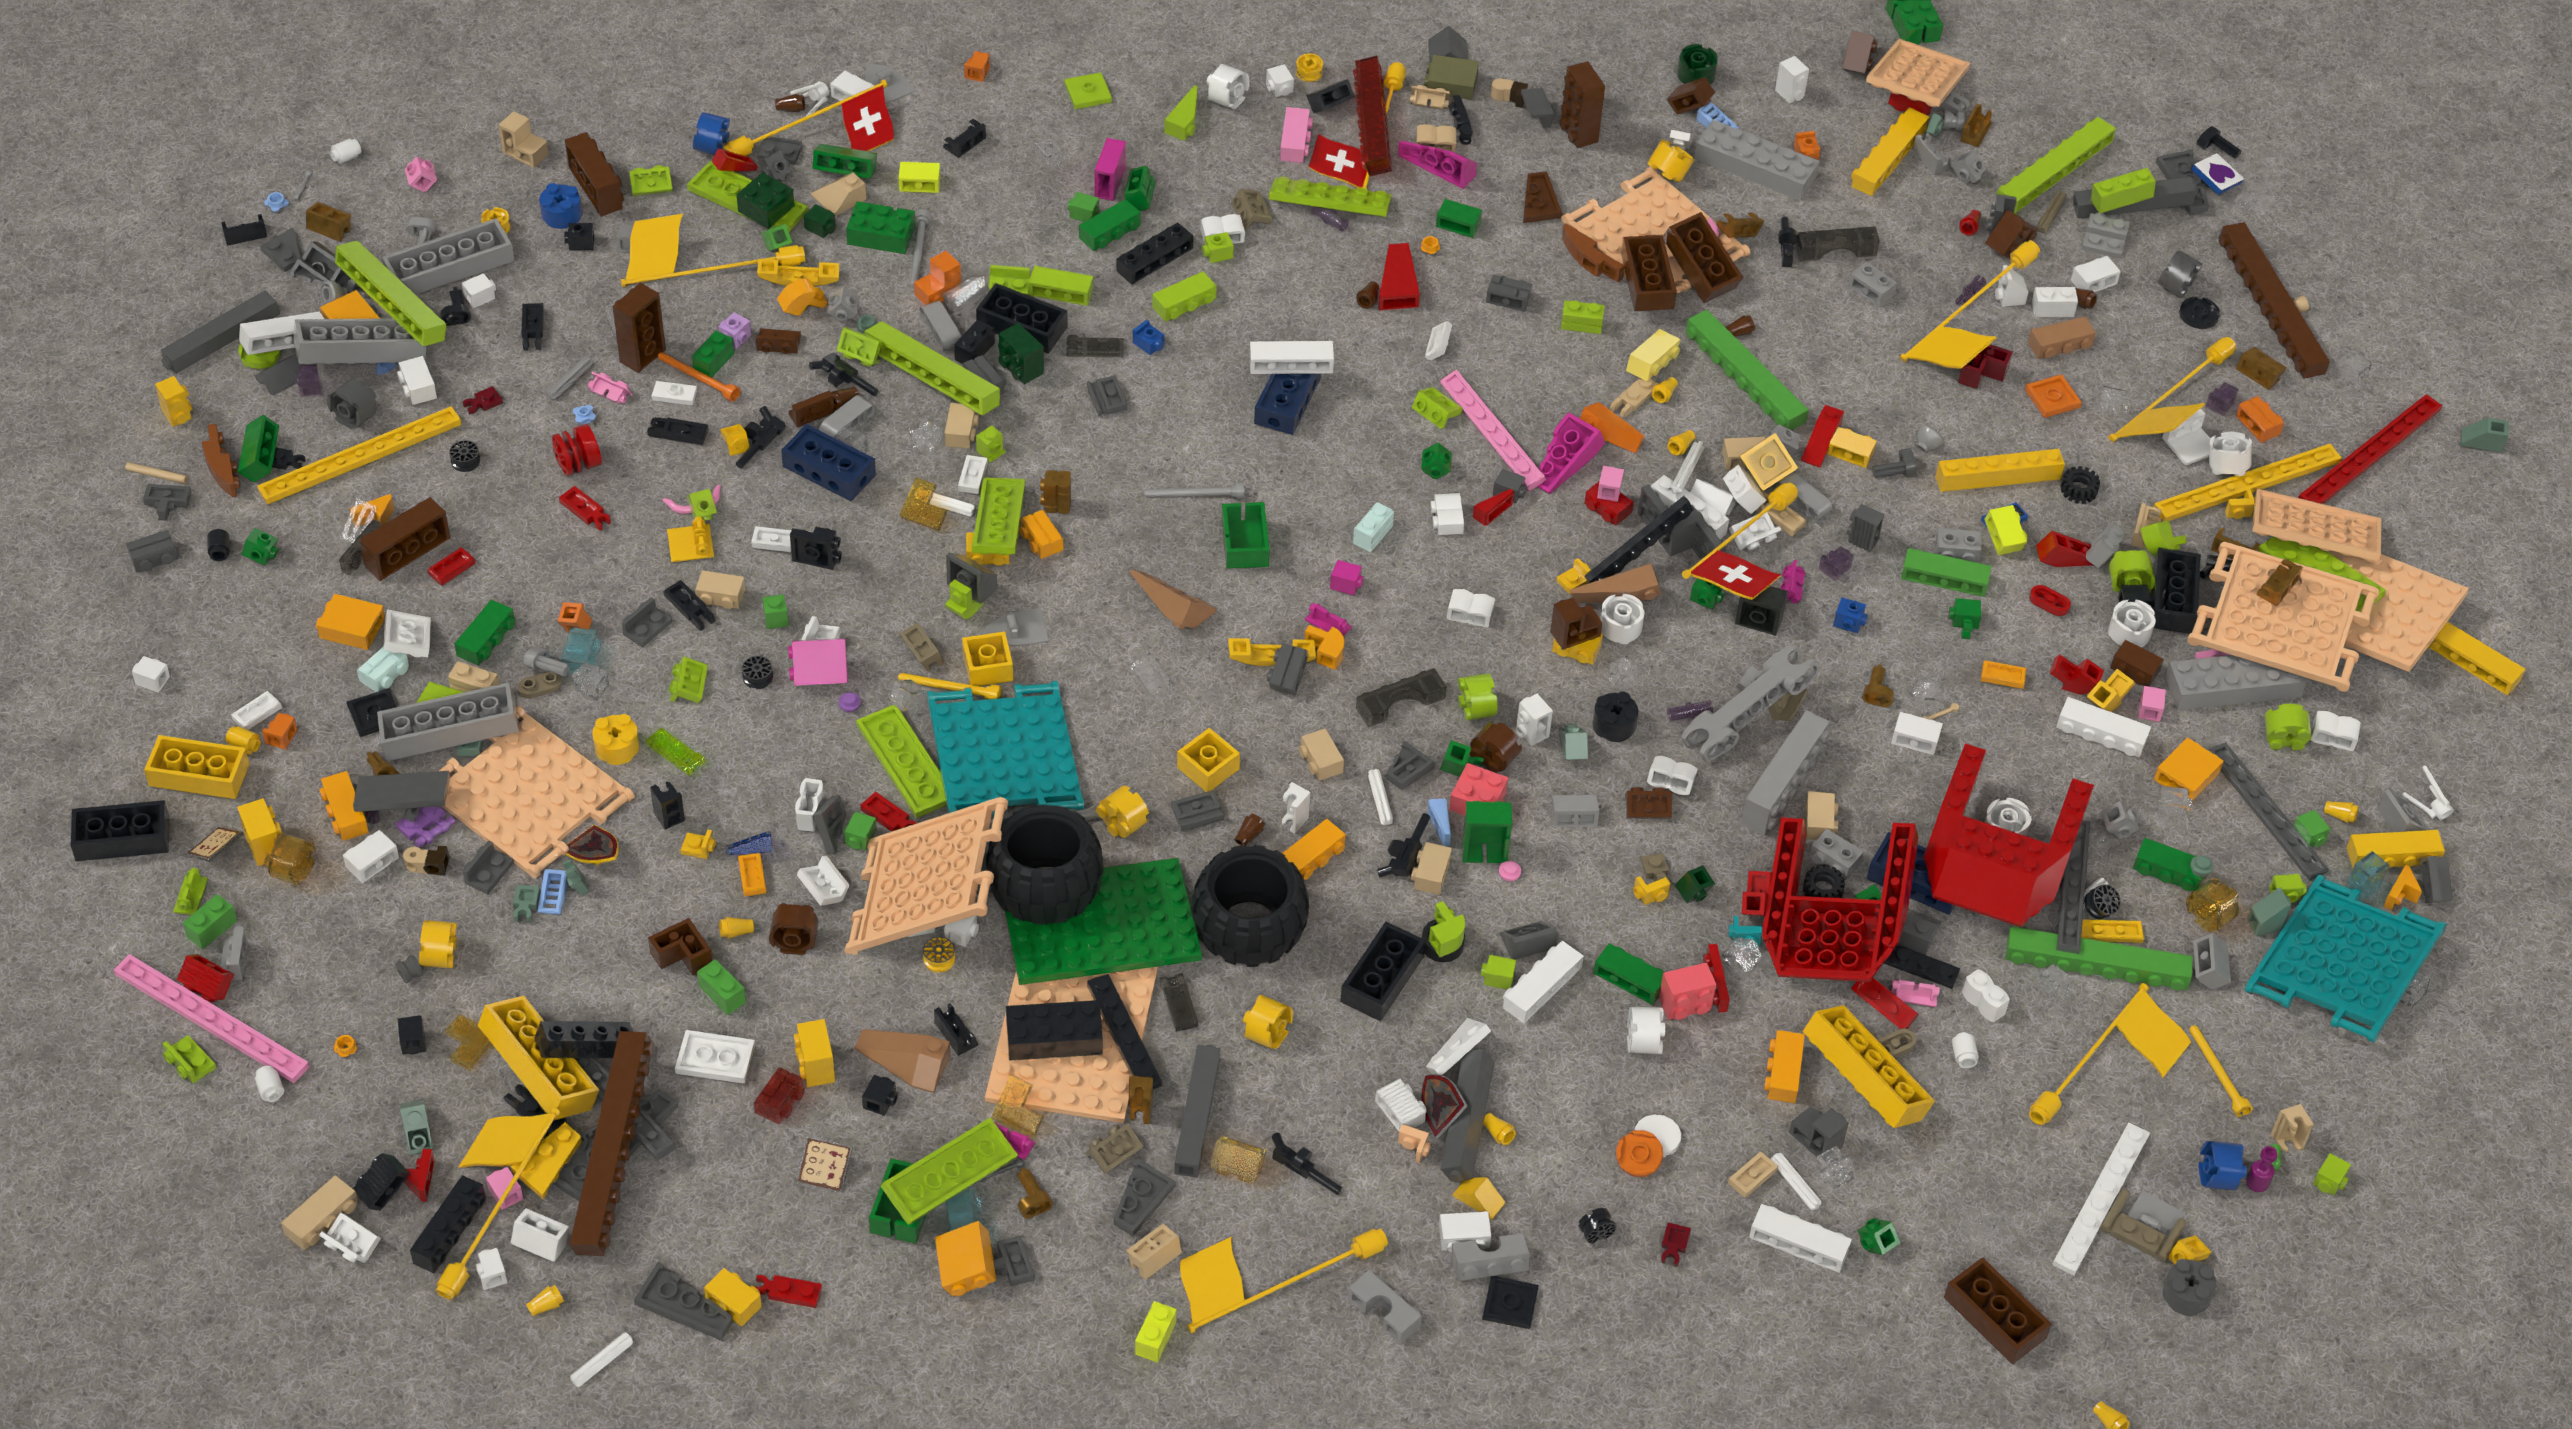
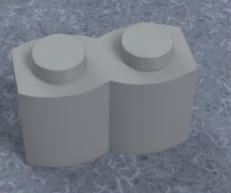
M2113 523L2108 524L2092 540L2091 548L2086 552V559L2097 568H2101L2118 551L2119 544L2124 539L2122 529Z

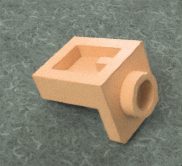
M1403 1124L1401 1125L1398 1143L1409 1150L1417 1149L1415 1162L1420 1163L1423 1156L1427 1157L1431 1148V1143H1428L1429 1133Z

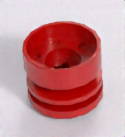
M588 424L574 427L572 430L573 438H571L567 431H562V437L559 433L552 435L553 452L565 476L573 475V469L576 473L581 472L580 462L583 463L586 469L602 465L598 443Z

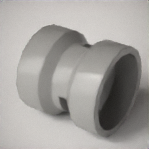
M1944 111L1942 118L1944 127L1942 130L1954 128L1955 131H1962L1964 112H1957L1954 115L1951 111Z

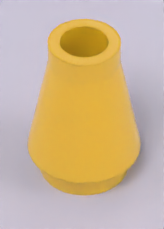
M1669 377L1667 380L1655 385L1652 389V398L1657 403L1668 402L1678 386L1677 380Z
M1687 430L1684 433L1671 437L1667 448L1675 456L1683 455L1696 436L1693 431Z
M2327 801L2324 813L2348 824L2349 822L2355 823L2359 806L2354 805V802Z
M733 917L720 919L719 932L721 938L726 937L730 939L747 933H753V919Z
M1492 1113L1484 1116L1483 1125L1498 1144L1508 1145L1513 1141L1516 1131L1512 1124L1494 1116Z
M548 1285L526 1305L532 1316H535L539 1313L560 1307L559 1304L565 1301L556 1285L551 1287Z
M2103 1401L2097 1403L2093 1408V1413L2097 1415L2106 1429H2128L2130 1421L2127 1420V1415L2108 1406Z

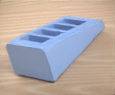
M1711 102L1701 107L1697 112L1696 120L1706 127L1715 118L1714 120L1739 129Z
M1445 798L1428 800V814L1442 844L1449 847L1451 831L1447 800Z
M544 870L538 913L561 915L569 884L566 871ZM560 881V884H551L550 882ZM549 888L559 889V892H552L548 890ZM547 896H554V897H558V899H557V900H552V899H546V897H547ZM556 904V909L544 908V905Z

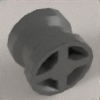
M414 955L408 956L404 962L399 961L395 963L399 975L406 984L411 982L413 977L423 975V970Z

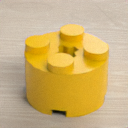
M1661 139L1647 164L1656 170H1662V175L1667 179H1674L1680 183L1695 159L1680 147L1673 145L1670 147L1671 142Z
M627 714L610 715L596 720L592 735L597 757L611 765H621L631 761L636 753H638L640 746L637 726Z
M1125 785L1101 800L1099 806L1096 807L1097 814L1103 818L1108 832L1114 837L1119 835L1122 838H1126L1149 821V819H1146V815L1149 812L1145 802L1137 792L1132 794L1128 791L1130 787Z
M433 920L423 921L420 938L421 951H419L420 966L453 968V952L457 946V923Z
M1259 995L1252 1010L1246 1011L1243 1023L1246 1024L1244 1037L1267 1048L1277 1049L1288 1035L1289 1031L1285 1029L1287 1023L1292 1024L1293 1009L1267 996Z

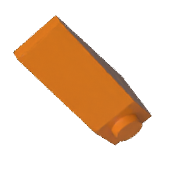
M1600 402L1584 407L1580 416L1581 420L1600 430L1605 441L1633 453L1639 450L1645 435Z

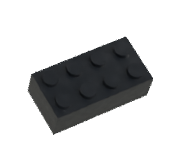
M995 283L976 308V320L994 327V333L996 334L1019 323L1043 345L1044 352L1049 354L1068 328V310Z
M2158 548L2153 564L2155 585L2152 589L2151 607L2155 612L2154 616L2156 619L2154 629L2187 634L2192 633L2198 617L2201 554Z
M165 800L72 809L70 846L75 861L169 853V813Z
M1385 921L1341 986L1340 1002L1382 1021L1424 958L1426 940Z
M1099 1000L1006 1006L1009 1061L1103 1055Z

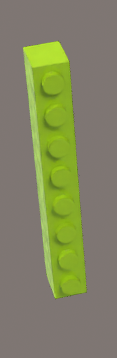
M2100 117L2087 122L2082 129L2076 130L2071 137L2064 139L2059 146L2052 148L2044 157L2038 158L2033 165L2026 167L2022 173L2014 176L2006 185L2000 186L1997 194L2017 198L2014 209L2016 214L2113 142L2116 128Z
M358 240L336 246L335 264L417 342L424 347L445 341L446 323Z
M881 321L864 331V334L882 341L878 356L983 416L1000 405V388L887 323Z

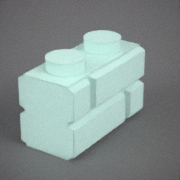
M1375 503L1354 528L1353 544L1372 552L1393 527L1394 511L1380 503Z
M383 646L357 670L359 681L375 692L388 689L394 679L399 675H404L408 670L409 663L405 653H392L388 650H383Z

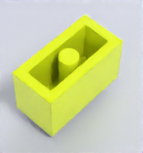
M900 162L899 191L939 193L940 163Z
M2010 505L1989 510L1984 520L1998 555L2021 551L2027 543V534L2022 530L2020 516L2015 511L2014 506Z
M1156 1301L1153 1302L1135 1340V1355L1158 1363L1176 1325L1177 1309Z

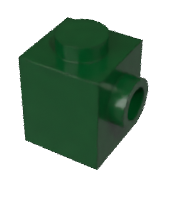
M817 204L803 215L804 229L822 238L832 234L836 228L835 214Z
M1704 865L1686 872L1675 884V887L1686 903L1694 900L1700 902L1708 896L1707 892L1715 885V882Z

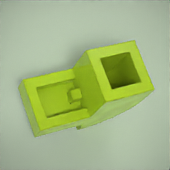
M2169 521L2158 522L2140 528L2144 544L2149 553L2156 557L2158 548L2179 550V545L2187 543L2185 535L2173 537Z
M955 579L949 584L950 599L945 603L946 609L964 619H970L984 605V602L980 604L973 600L972 589Z
M1444 901L1435 904L1434 918L1438 924L1430 927L1429 942L1439 957L1456 951L1463 943L1465 918L1463 914L1455 917L1453 910L1448 908Z

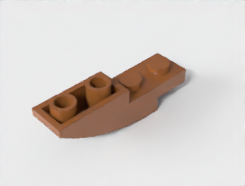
M1566 223L1563 225L1562 240L1569 253L1583 268L1596 277L1603 273L1616 282L1623 279V264L1609 257L1604 252L1597 249V242Z
M217 424L208 425L210 440L201 442L208 469L216 483L231 497H237L236 489H240L238 477L234 476L237 473L236 462L231 461L230 454L226 453L225 447H221V444H225L222 431L218 432Z

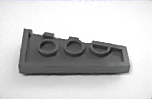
M2193 149L2158 156L2156 163L2167 180L2191 177L2193 184L2197 185L2198 195L2195 196L2194 204L2184 205L2189 215L2207 212L2209 204L2205 190L2201 185L2202 180L2191 170L2193 165L2196 164L2193 158Z
M659 1261L634 1299L637 1306L721 1341L733 1323L732 1315L710 1299L704 1298L693 1286L689 1287L681 1281L678 1275L665 1269V1266Z

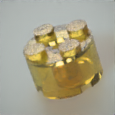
M278 833L274 839L272 851L266 855L264 865L268 867L269 875L276 879L300 885L299 881H305L313 868L315 859L311 858L312 851L316 852L315 844L312 841L290 834Z
M2212 878L2187 897L2186 906L2188 912H2193L2197 918L2194 921L2207 932H2213L2221 929L2238 916L2239 905L2237 900L2239 895L2235 889H2229L2218 879Z

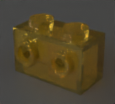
M1221 1136L1216 1141L1210 1168L1216 1169L1215 1172L1228 1176L1230 1173L1238 1176V1179L1243 1182L1251 1183L1256 1181L1261 1174L1267 1150Z

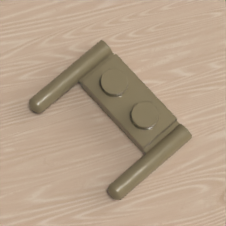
M2121 1190L2100 1229L2105 1233H2111V1236L2152 1257L2156 1256L2160 1261L2165 1262L2186 1226V1220L2179 1218L2167 1238L2165 1234L2123 1213L2119 1214L2130 1196L2128 1190Z

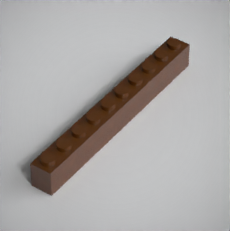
M2245 222L2223 226L2219 235V244L2222 247L2224 246L2228 259L2233 261L2235 270L2238 274H2241L2245 287L2250 289L2252 298L2259 304L2262 315L2267 317L2270 328L2277 334L2278 342L2285 347L2287 357L2293 360L2295 370L2298 373L2300 372L2303 379L2326 374L2330 363L2329 359Z
M619 1031L570 1239V1246L576 1255L604 1256L606 1247L610 1245L609 1233L611 1226L615 1223L614 1211L616 1204L620 1201L619 1189L621 1182L625 1180L624 1168L626 1161L630 1158V1141L635 1136L634 1124L640 1114L639 1102L645 1092L644 1080L645 1076L649 1074L650 1056L654 1053V1043L649 1038L647 1032Z

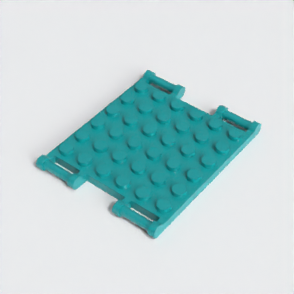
M1058 681L1022 686L1021 683L1014 684L1015 697L976 701H973L971 687L960 691L935 693L934 690L927 691V703L948 813L999 797L1007 799L1008 806L1037 804L1057 805L1065 807L1067 810L1076 809V811L1084 809V800L1081 795ZM1044 692H1051V693H1052V694H1050V695H1038V696H1026V697H1023V694L1044 693ZM965 699L964 702L939 703V704H936V702H935V701ZM995 811L992 812L991 819L994 818Z
M2319 874L2248 980L2245 992L2250 994L2254 992L2281 1003V1006L2285 1008L2291 1006L2295 996L2334 1011L2335 1014L2331 1019L2330 1026L2335 1028L2341 1027L2366 1037L2369 1042L2375 1043L2379 1033L2430 952L2444 934L2447 923L2442 921L2436 922L2411 912V909L2403 907L2397 916L2360 902L2362 890L2357 888L2350 889L2327 880L2326 876ZM2258 983H2264L2286 993L2285 995H2283L2281 993L2258 985ZM2344 1016L2349 1017V1018H2351V1019H2354V1020H2356V1021H2359V1022H2361V1023H2364V1024H2366V1025H2369V1026H2371L2372 1028H2371V1030H2370V1029L2365 1028V1027H2363V1026H2361V1025H2358V1024H2356V1023H2353V1022H2351V1021H2348V1020H2346V1019H2343V1017H2344Z

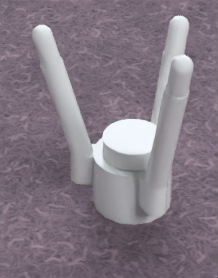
M819 81L813 85L790 92L791 95L809 90V92L802 94L804 98L809 96L813 101H819L806 116L814 113L823 103L828 101L826 97L829 95V89L825 83Z
M2424 765L2422 768L2432 784L2429 788L2436 797V800L2430 805L2432 809H2429L2406 792L2402 795L2428 813L2432 819L2437 816L2441 821L2449 817L2454 812V809L2443 795L2427 766Z

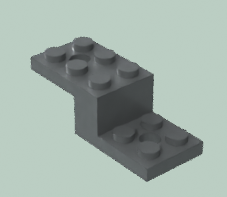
M1650 485L1641 488L1638 515L1648 525L1669 508L1667 505H1664L1659 494ZM1693 504L1694 511L1691 512L1690 516L1681 520L1674 526L1672 531L1665 533L1658 539L1670 557L1692 548L1697 556L1703 559L1723 542L1716 536L1712 526L1706 523L1702 513L1697 511ZM1726 546L1719 551L1726 552Z

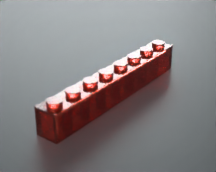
M1378 55L1356 60V69H1353L1356 81L1354 86L1356 93H1358L1355 94V98L1359 106L1356 107L1360 118L1357 121L1359 130L1362 131L1359 132V139L1361 144H1363L1360 145L1362 157H1364L1361 158L1363 169H1367L1369 177L1392 171L1383 72Z

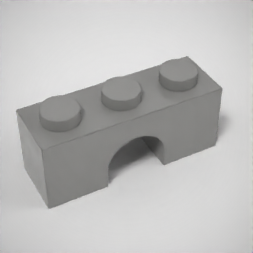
M1523 1233L1499 1236V1249L1493 1252L1481 1250L1477 1246L1476 1240L1452 1243V1262L1458 1281L1529 1270V1250Z
M1368 1270L1349 1287L1348 1300L1364 1314L1374 1307H1383L1390 1312L1384 1317L1383 1330L1399 1344H1402L1421 1327L1422 1315L1415 1306H1410L1404 1301L1398 1291L1388 1287L1379 1275H1375Z

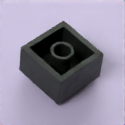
M1769 586L1753 600L1740 597L1735 624L1776 636L1783 618L1788 591Z

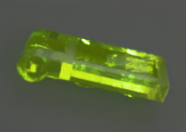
M662 727L645 740L647 746L688 776L695 771L694 769L697 766L700 767L706 762L701 753L694 752Z

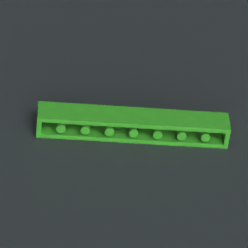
M1708 310L1688 319L1686 327L1687 336L1693 339L1703 352L1706 351L1711 356L1712 361L1715 364H1719L1724 369L1725 374L1728 377L1731 376L1736 381L1737 386L1740 389H1744L1749 394L1750 399L1753 402H1757L1762 407L1763 412L1775 420L1776 425L1779 424L1793 430L1806 423L1809 410Z
M2010 926L2005 960H2010L2014 964L2028 963L2034 964L2038 968L2052 967L2062 972L2069 970L2080 972L2086 976L2095 974L2101 975L2105 979L2119 978L2125 979L2129 983L2143 982L2153 987L2160 985L2171 987L2177 991L2188 990L2192 978L2193 956L2081 938L2080 953L2075 954L2056 950L2058 934Z

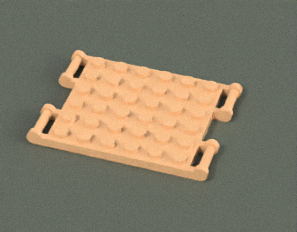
M1650 166L1642 174L1621 183V188L1627 193L1623 197L1603 208L1599 207L1595 199H1591L1583 207L1570 214H1564L1561 220L1564 224L1566 223L1576 228L1581 233L1595 240L1599 251L1604 252L1609 257L1623 264L1621 257L1623 237L1664 235L1670 226L1697 213L1702 212L1707 221L1710 217L1658 174L1656 169ZM1648 178L1652 179L1651 181L1640 186L1639 188H1634V186L1640 184ZM1590 211L1593 212L1591 215L1583 218L1578 222L1574 221L1575 219L1583 216L1584 214ZM1719 228L1718 238L1727 253L1736 250L1729 255L1733 262L1742 256L1750 255V249L1747 245H1742L1735 238H1728ZM1665 243L1674 283L1677 284L1675 286L1677 294L1682 291L1686 292L1691 289V283L1688 279H1684L1687 276Z
M2222 542L2218 549L2220 553L2215 567L2209 575V578L2214 582H2225L2216 609L2205 605L2198 607V617L2192 633L2188 636L2187 642L2192 646H2205L2332 685L2339 691H2348L2350 676L2354 664L2358 662L2359 654L2343 647L2352 621L2357 622L2358 625L2363 627L2369 625L2371 609L2374 600L2377 599L2379 594L2378 588L2301 565L2303 569L2298 582L2276 607L2256 594L2279 565L2289 569L2281 563L2284 559L2228 542ZM2232 554L2234 558L2229 572L2223 571L2227 556ZM2360 593L2366 596L2362 612L2355 611ZM2206 618H2212L2208 635H2201ZM2343 658L2346 663L2341 677L2335 676L2339 660Z
M517 706V717L521 720L519 723L520 732L489 738L493 744L464 767L455 758H451L446 762L447 765L439 770L449 771V774L452 771L456 773L450 778L446 803L442 807L485 841L493 842L494 848L513 858L516 865L536 879L541 875L542 870L559 856H564L569 850L568 846L561 841L564 837L589 817H592L602 825L607 821L608 816L625 802L633 800L635 795L631 789L622 786L529 716L521 706ZM617 794L620 795V796H619L618 798H616L613 802H611L607 807H605L602 811L599 810L602 806H604L607 802H609V801H610L613 797H615ZM552 847L554 848L553 851H551L547 856H545V857H544L542 860H540L537 864H535V865L533 864L537 859H539L542 855H544L548 850H550Z
M1002 797L995 798L869 839L865 869L861 872V879L870 881L864 908L854 911L851 920L853 924L849 942L845 946V953L857 955L858 951L975 915L985 916L988 910L986 903L990 884L993 883L994 874L990 871L981 872L986 842H999L1002 838L1001 826L1004 811L1008 807V800ZM995 811L992 829H989L992 812ZM981 884L977 903H975L978 885Z

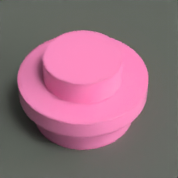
M1513 861L1503 862L1499 867V875L1506 881H1515L1521 876V867Z

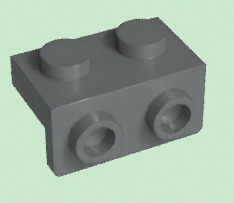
M1997 194L1995 205H1991L1990 209L1992 219H1988L1986 230L1990 231V235L2007 210L2014 213L2016 197Z

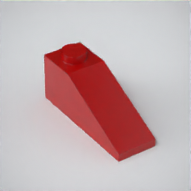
M1825 404L1801 458L1802 462L1821 467L1828 453L1833 435L1837 428L1842 426L1843 410Z
M2051 531L2036 545L2040 562L2054 567L2094 566L2086 559V552L2091 548L2089 543Z

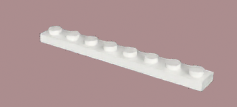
M2128 1122L2055 1257L2053 1266L2072 1275L2076 1274L2144 1147L2150 1132Z

